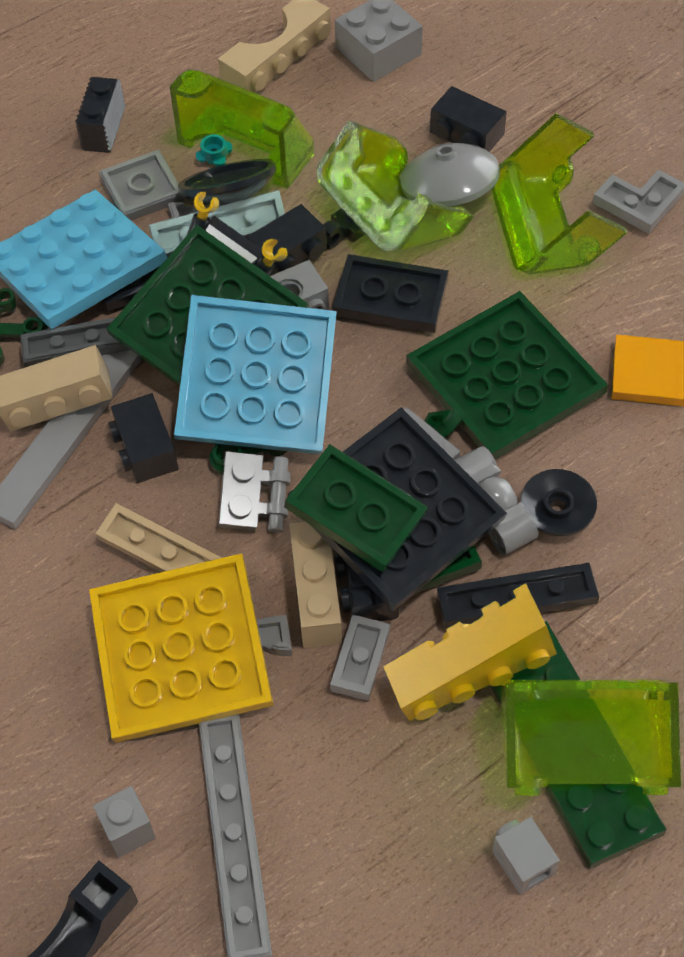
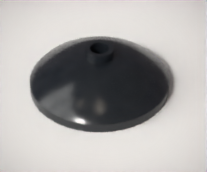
M251 159L228 163L193 174L182 180L178 184L181 195L193 201L198 193L206 192V196L203 199V204L210 205L213 197L218 198L219 205L230 204L247 199L258 193L273 178L277 168L275 161L271 159Z

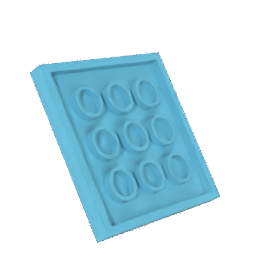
M95 189L90 193L82 195L67 206L55 210L51 215L35 224L25 227L12 237L1 241L0 278L52 330L161 266L167 259L163 248Z
M191 295L174 438L321 455L323 452L337 311Z

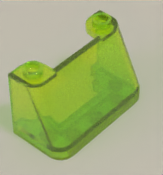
M197 70L183 72L169 86L177 140L181 145L192 149L195 145L194 141L212 134H224L270 153L268 159L275 161L277 170L273 176L274 183L287 189L314 155L313 137L293 110L284 104Z
M348 121L320 160L316 172L317 180L381 250L390 253H400L457 236L465 230L474 216L464 206L442 205L433 202L427 195L421 193L417 195L414 201H411L404 195L399 176L407 165L408 152L395 136Z
M662 679L501 681L505 783L507 788H514L515 795H540V787H547L548 784H633L643 787V794L668 795L669 787H681L678 682Z

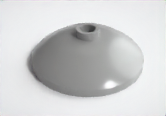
M447 143L428 149L412 159L403 170L400 182L404 195L411 201L430 207H448L470 202L487 193L498 181L500 170L496 157L489 151L472 144Z

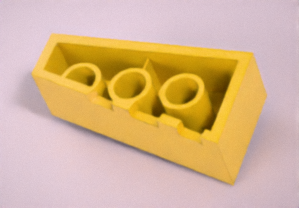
M526 583L513 590L516 598L500 607L499 603L494 601L482 608L483 616L472 624L458 622L446 629L447 631L443 634L441 642L435 644L434 641H426L383 666L399 706L409 721L427 719L438 712V708L451 702L461 703L467 701L475 695V691L488 685H502L508 682L513 677V674L526 668H539L548 663L550 657L557 654L547 626Z

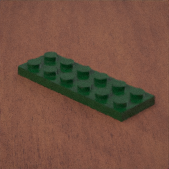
M545 621L557 654L550 657L549 662L536 669H523L513 674V677L508 682L499 686H491L587 866L589 869H592L664 836L667 829L550 625Z

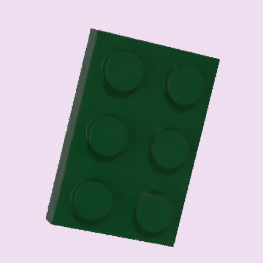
M331 444L327 446L290 493L284 504V508L382 572L391 563L428 510L426 505Z

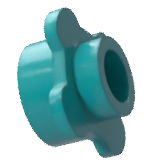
M208 135L201 140V150L196 152V160L201 163L208 162L215 166L226 164L227 154L233 150L232 144L225 141L220 135Z

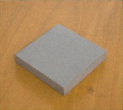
M160 150L99 171L100 179L115 207L131 221L167 208L168 203L185 201V197L179 192L178 182Z

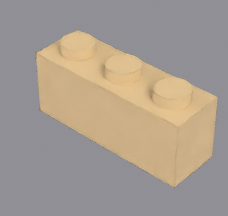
M96 345L0 376V416L10 432L113 399L109 370Z
M290 523L303 648L342 644L341 617L332 548L309 523Z

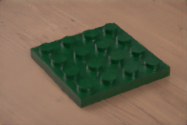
M196 224L107 327V332L111 337L180 386L191 295L309 308V303Z
M521 291L406 355V364L446 410L456 409L462 417L459 423L460 427L478 447H486L494 459L499 458L607 393L608 383Z

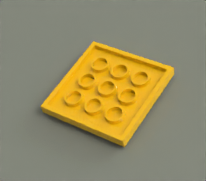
M242 553L89 589L111 737L115 743L274 706L246 564Z

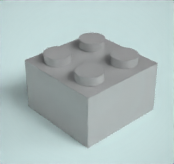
M369 0L335 19L336 49L373 82L422 55L423 26L393 0Z

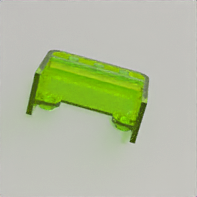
M557 113L499 165V178L491 189L515 269L529 275L588 266L628 233L626 227L590 210H587L569 226L559 193L573 179L574 166L571 157L594 137L592 131Z

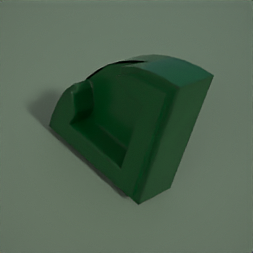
M454 409L429 412L424 421L445 438L457 427L462 417Z

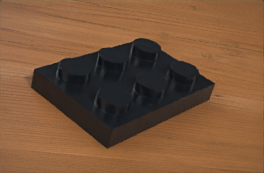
M348 254L334 300L333 311H337L336 316L435 333L448 283L449 270Z

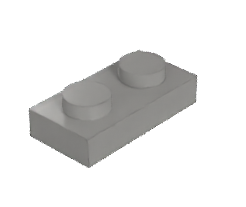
M352 615L330 684L332 692L370 701L390 634V624Z

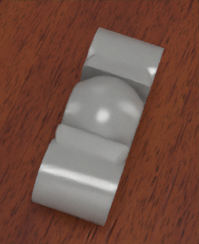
M481 446L455 459L507 512L505 519L488 533L494 547L501 555H506L538 538V529L533 518L524 509L521 502L517 504L515 492L509 482L499 478L501 470L497 467L495 459L486 447Z

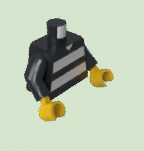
M200 192L196 195L194 206L199 212L193 215L187 235L197 224L268 275L273 271V263L275 261L280 262L286 259L288 255L286 248H280L277 254L273 255L272 251L274 246L277 245L278 240L269 239L265 241L261 249L216 216H213L210 220L208 217L209 213L216 211L219 207L218 198L213 197L210 206L206 209L203 205L206 192Z

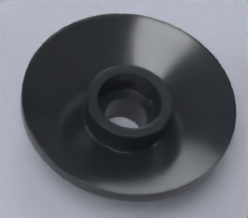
M550 469L534 475L524 486L521 495V503L533 518L537 529L552 536H570L581 532L593 521L597 510V497L590 483L577 473L564 469ZM559 506L563 511H556L552 507Z

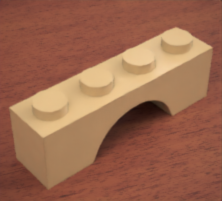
M292 0L282 8L284 32L279 37L262 44L238 42L218 58L220 82L244 98L249 99L331 33L330 8L317 0Z

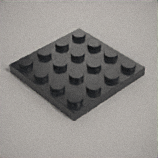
M401 407L345 449L343 453L428 507L426 515L384 572L315 527L313 528L377 596L394 611L505 519L507 512Z

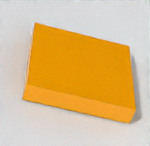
M616 334L611 399L684 407V341Z

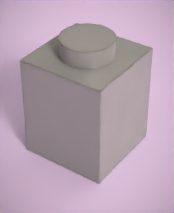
M132 786L93 805L118 858L156 839L151 823Z
M532 817L521 823L517 819L512 820L496 832L497 836L494 838L492 852L519 895L556 874L560 860Z

